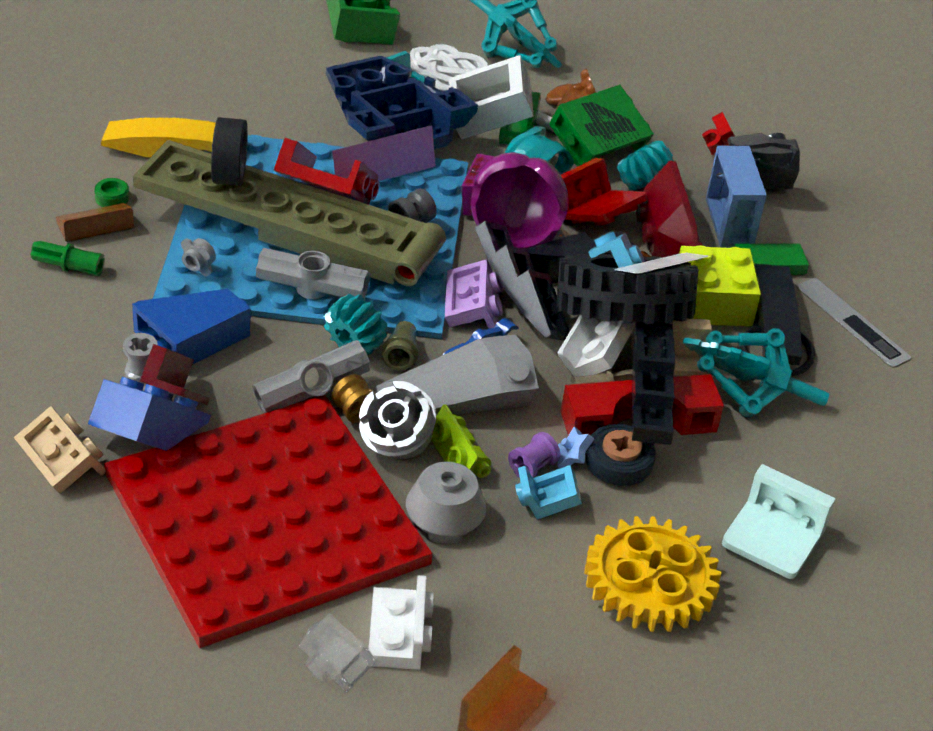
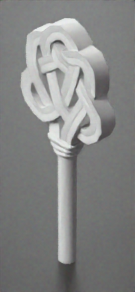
M446 44L413 48L410 52L411 69L424 77L428 76L435 79V88L442 91L449 90V78L487 66V62L482 57L459 52L454 47ZM500 92V93H497V94H494V95H491V96L482 98V100H483V99H486V98H490V97L496 96V95H499V94H502L503 92ZM538 111L536 124L554 132L549 125L552 117Z

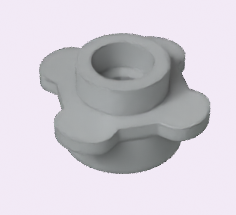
M188 238L184 239L181 242V247L184 249L182 256L183 264L192 271H200L202 275L209 276L213 272L210 265L216 260V253L213 247L204 239L198 238L193 242Z

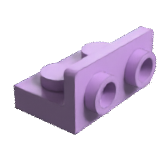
M487 259L447 270L445 319L449 327L471 323L484 318L490 329L494 328L499 322V316L503 315L502 304L499 299V293L503 292V286Z

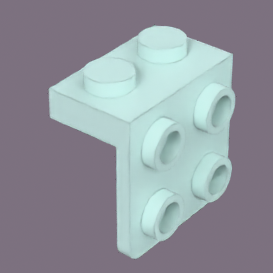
M761 464L755 473L748 501L724 534L722 545L726 549L777 574L793 579L797 576L825 532L836 498Z

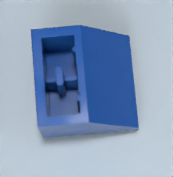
M121 377L120 383L103 379L88 422L91 426L167 451L209 423L211 415L196 410L197 401L175 395L174 401H172L174 394L169 393V391L146 384L143 391L145 384Z

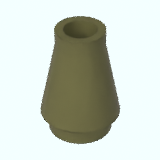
M399 322L382 346V357L385 363L394 370H406L414 365L418 359L417 330L411 322Z

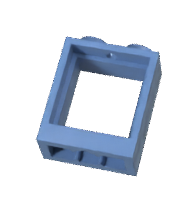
M717 146L706 194V202L719 245L722 248H731L735 244H755L767 195L750 146Z

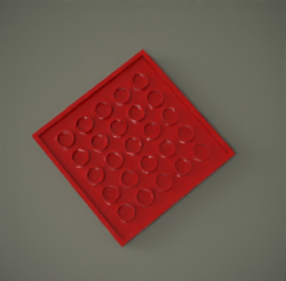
M325 394L186 437L167 451L154 447L104 463L105 474L199 649L432 564L433 553Z

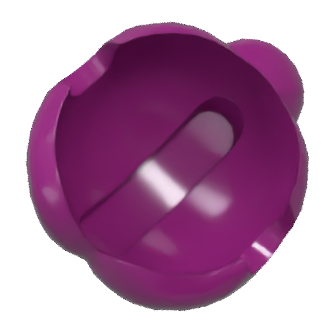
M512 152L500 154L483 165L475 178L471 198L472 216L477 226L484 221L507 226L513 246L521 249L550 242L558 234L569 208V198L561 174L551 163L542 158H530L524 154Z

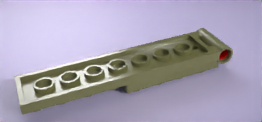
M167 140L133 175V186L135 188L258 228V240L300 254L312 250L323 252L329 257L330 263L366 270L370 272L371 278L394 284L395 281L404 286L416 284L446 241V233L435 223L417 221L248 165L245 167L242 185L215 184L212 182L211 177L212 154Z

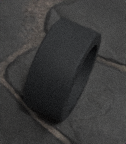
M217 118L211 155V177L213 183L242 185L247 158V120Z

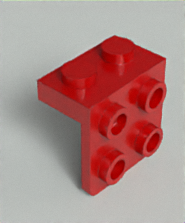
M595 158L561 174L569 198V208L565 220H571L573 224L591 221L597 226L612 223L615 220L614 217L619 214L637 210L638 204L647 200L646 192L611 190L605 159Z

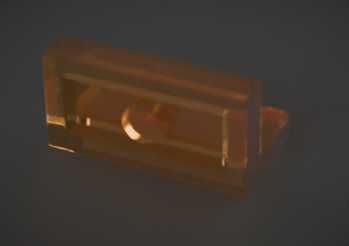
M513 645L463 697L457 731H517L546 700L547 688L519 671L522 654L520 648Z

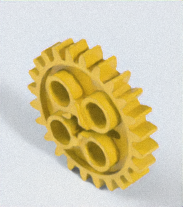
M634 516L633 525L631 526L620 519L617 530L607 525L605 526L604 536L596 534L594 544L589 545L584 574L588 575L586 587L594 588L592 599H605L602 609L604 612L616 609L618 611L616 621L620 622L628 616L632 618V628L636 629L641 621L647 622L650 632H654L657 623H662L664 628L671 632L675 621L685 629L688 628L690 618L699 622L702 619L703 611H711L713 601L716 600L720 587L721 571L716 570L719 560L718 558L710 557L711 546L699 547L701 539L699 534L692 537L686 536L687 526L684 525L676 531L672 529V520L670 519L661 526L657 524L655 516H651L649 524H643L638 516Z

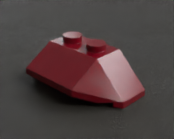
M669 161L646 185L644 192L647 194V200L638 204V209L636 210L637 221L642 222L643 242L648 243L651 256L661 258L680 254L681 246H703L698 236L695 218L676 161Z

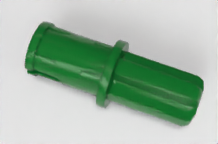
M36 241L31 248L30 255L33 260L61 266L62 271L68 272L70 269L100 276L104 267V254L75 248L74 244L68 243L66 246H61L44 241Z

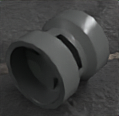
M421 188L410 192L406 198L401 197L390 202L388 206V211L424 223L433 220L437 213L433 197L429 192Z

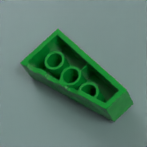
M326 0L334 40H341L346 43L355 41L394 45L400 13L396 8L390 7V0Z

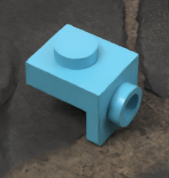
M614 231L595 239L596 246L588 251L590 257L594 258L611 250L619 268L645 262L637 245L632 247L626 233L617 237Z
M526 465L518 468L521 483L516 484L515 488L519 501L523 507L529 506L537 520L582 504L576 474L571 465L535 478L532 477Z

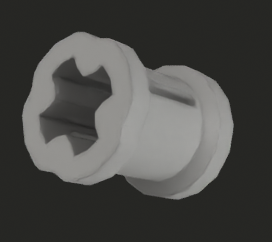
M135 333L124 340L123 352L128 357L125 368L126 378L140 382L153 344L158 345L157 340L152 335Z

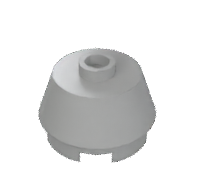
M394 381L392 382L394 386L384 388L376 394L372 391L363 401L359 412L360 433L366 445L373 451L396 459H409L422 453L430 444L436 422V410L433 401L423 390L408 382Z
M439 462L427 467L421 473L406 498V510L414 526L417 525L420 530L428 533V540L441 544L459 543L462 541L463 535L472 532L475 528L478 530L487 510L486 501L475 474L464 465L454 462Z

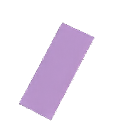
M432 126L332 150L335 175L343 178L349 177L355 160L362 161L378 175L379 181L436 166Z

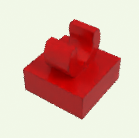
M723 112L711 117L717 129H709L702 134L712 155H715L717 146H729L728 138L735 137Z

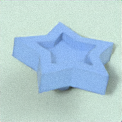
M573 427L567 439L564 438L558 444L561 456L557 466L563 468L573 463L584 464L586 450L594 441V438L589 434L582 435L580 430Z

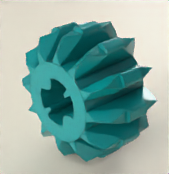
M654 141L622 159L617 166L620 172L619 176L623 183H626L629 190H640L646 187L669 161H674L673 155L663 141Z
M348 293L346 296L341 297L324 315L326 321L324 328L331 334V341H335L338 347L358 340L367 355H370L384 342L383 340L387 337L385 329L388 324L381 319L382 312L377 311L373 307V302H366L360 294L353 296Z

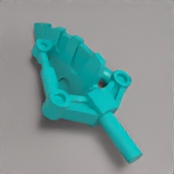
M469 0L488 15L485 37L481 44L487 57L493 58L498 55L510 59L520 55L522 60L531 64L534 68L541 67L543 64L542 60L551 63L552 66L557 68L562 66L561 62L550 53L558 48L556 39L550 36L546 28L547 23L539 9L537 0H514L504 4L499 3L497 7L489 0ZM529 13L537 29L541 30L545 38V45L537 40L516 19ZM508 29L513 39L533 54L531 56L518 53L516 49L498 45L502 33L504 34Z
M773 328L767 333H739L738 336L722 335L721 332L715 330L706 336V342L692 338H684L682 342L690 351H695L698 357H700L697 362L698 369L701 372L711 374L722 384L720 387L739 404V412L744 417L750 418L756 415L765 405L784 391L823 407L829 399L830 393L791 377L793 370L790 369L784 345L785 335L780 329ZM738 343L739 346H763L766 358L719 344ZM716 368L735 376V378L743 382L756 379L761 380L759 387L751 396H748L730 377L727 379Z

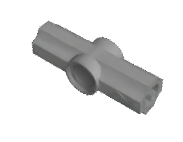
M263 248L259 254L256 278L296 287L298 294L307 299H319L326 296V294L344 297L348 293L353 296L360 294L365 299L370 282V272L330 263L329 257L320 251L312 250L300 255H294Z
M355 340L311 360H302L288 370L253 384V394L262 412L266 413L301 402L312 396L324 395L344 377L351 374L362 375L371 371L370 361L365 349L358 340ZM311 368H315L319 375L318 382L315 386L309 388L305 383V374Z

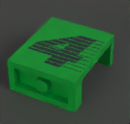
M621 84L560 104L549 122L562 145L571 154L577 167L630 145L636 151L646 146L654 135L649 124L643 119L631 97L627 95Z

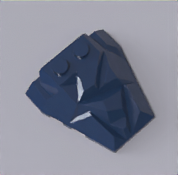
M381 55L326 67V76L348 124L367 141L432 126L434 149L446 147L453 141L454 129L465 127L478 112V104L460 90L453 87L445 91L435 88V79L427 76L424 82L411 77L412 69Z

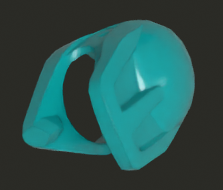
M535 126L527 132L518 135L506 148L505 153H520L530 158H542L548 162L559 153L554 167L560 174L569 171L574 165V159L562 144L545 137L546 128L543 126Z

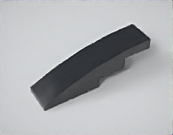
M487 221L476 226L475 230L490 265L503 288L522 314L545 338L565 341L570 331L563 311L558 310L559 307H556L557 294L550 275L536 272L528 250L513 246L507 226Z
M755 263L754 268L761 293L755 315V322H758V333H767L773 328L780 329L785 335L784 345L789 365L799 366L802 359L801 332L797 299L790 269L786 266ZM762 346V355L766 358L765 349Z
M635 322L632 371V441L671 445L674 433L672 409L675 398L673 375L676 364L673 324Z

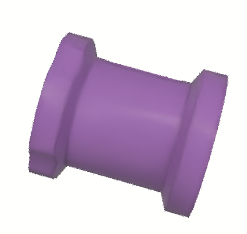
M538 432L532 437L529 444L523 448L517 447L509 452L508 461L516 476L519 477L518 468L526 465L534 478L537 475V471L545 465L550 466L560 460L561 453L557 442L552 436L545 432Z

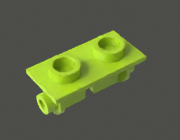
M443 404L436 416L431 439L434 446L445 462L464 465L479 478L488 476L492 470L490 458L484 454L480 446L473 445L476 440L466 427L465 420L460 416L452 414L448 406Z

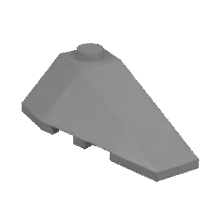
M516 335L479 338L383 382L375 388L376 393L384 388L394 386L392 384L394 381L411 383L423 390L431 398L437 416L443 404H446L452 414L455 415L530 406L539 386L531 353Z

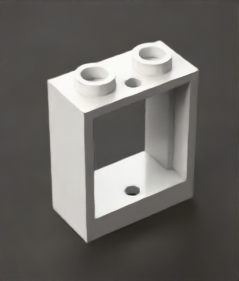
M520 55L449 78V88L453 87L460 90L473 101L510 89L508 92L475 102L478 104V112L465 127L456 129L461 140L534 117L531 81Z

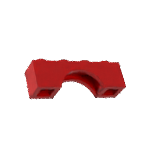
M712 375L673 377L675 395L672 409L673 428L680 435L716 433L724 404ZM632 380L565 385L561 415L568 436L573 427L580 430L582 435H591L600 427L608 424H618L625 419L632 418Z

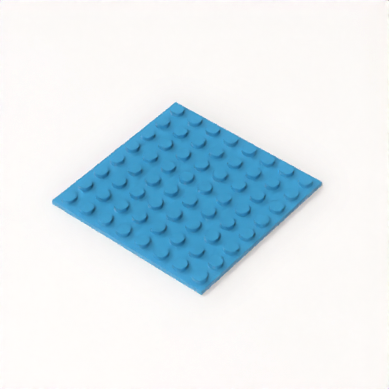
M248 135L246 165L281 176L274 171V167L284 139ZM298 141L317 156L314 169L335 175L332 150L344 147L327 145L325 143ZM435 158V167L379 181L378 194L374 200H370L369 205L388 211L390 202L401 197L406 198L410 192L419 188L425 189L433 197L437 209L436 217L429 222L439 225L446 233L445 243L413 286H404L397 281L394 284H390L370 277L367 295L364 300L366 302L372 301L373 307L377 311L382 312L380 317L388 324L385 329L387 333H393L399 322L408 321L416 327V336L442 339L445 321L447 270L453 268L462 208L461 186L467 175L468 162L452 158ZM184 205L153 299L229 289L239 299L247 302L252 316L325 325L324 315L341 297L326 294V296L319 299H307L298 294L296 287L256 278L259 254L263 248L294 255H300V253L258 240V228ZM188 238L192 242L198 238L204 239L213 247L216 253V260L210 265L213 272L209 276L202 275L200 271H192L183 264L182 256L184 249L181 247V242L184 239Z

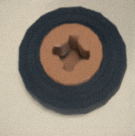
M608 424L598 428L590 435L594 438V441L586 450L585 458L587 467L595 477L605 483L617 486H632L643 482L651 474L656 458L654 443L632 441V426Z

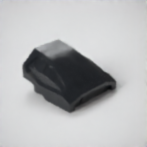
M757 133L728 138L729 146H750L764 188L793 189L800 171V150L796 139L787 140L783 133H772L769 135Z

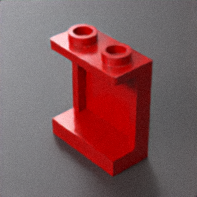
M284 138L274 167V171L282 177L368 205L370 200L376 198L380 186L378 175L362 161L355 160L349 177L343 178L314 169L317 156L298 141Z

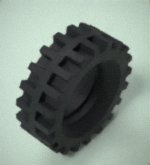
M576 254V256L567 255L559 260L556 307H559L558 310L567 311V314L582 315V318L587 319L598 318L601 321L610 322L614 320L631 324L632 322H643L645 324L662 322L667 324L673 323V320L684 322L687 319L694 318L699 269L697 266L691 265V263L686 262L637 274L614 270L619 267L613 254H600L594 258L587 254ZM643 256L645 262L661 258L657 256Z

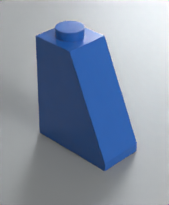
M229 289L141 300L132 304L135 333L152 335L157 340L158 346L194 359L193 364L250 336L251 309L246 301L239 299Z

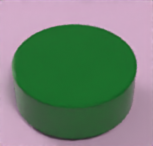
M106 178L99 181L94 187L95 201L101 207L122 203L127 204L130 199L129 186L121 179Z

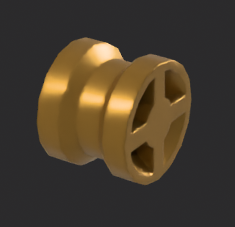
M351 374L341 379L334 386L331 399L337 407L343 409V413L348 421L360 423L359 412L362 403L372 391L374 393L375 391L368 388V384L362 376Z

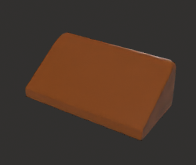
M125 203L56 216V222L65 242L134 228L133 209Z

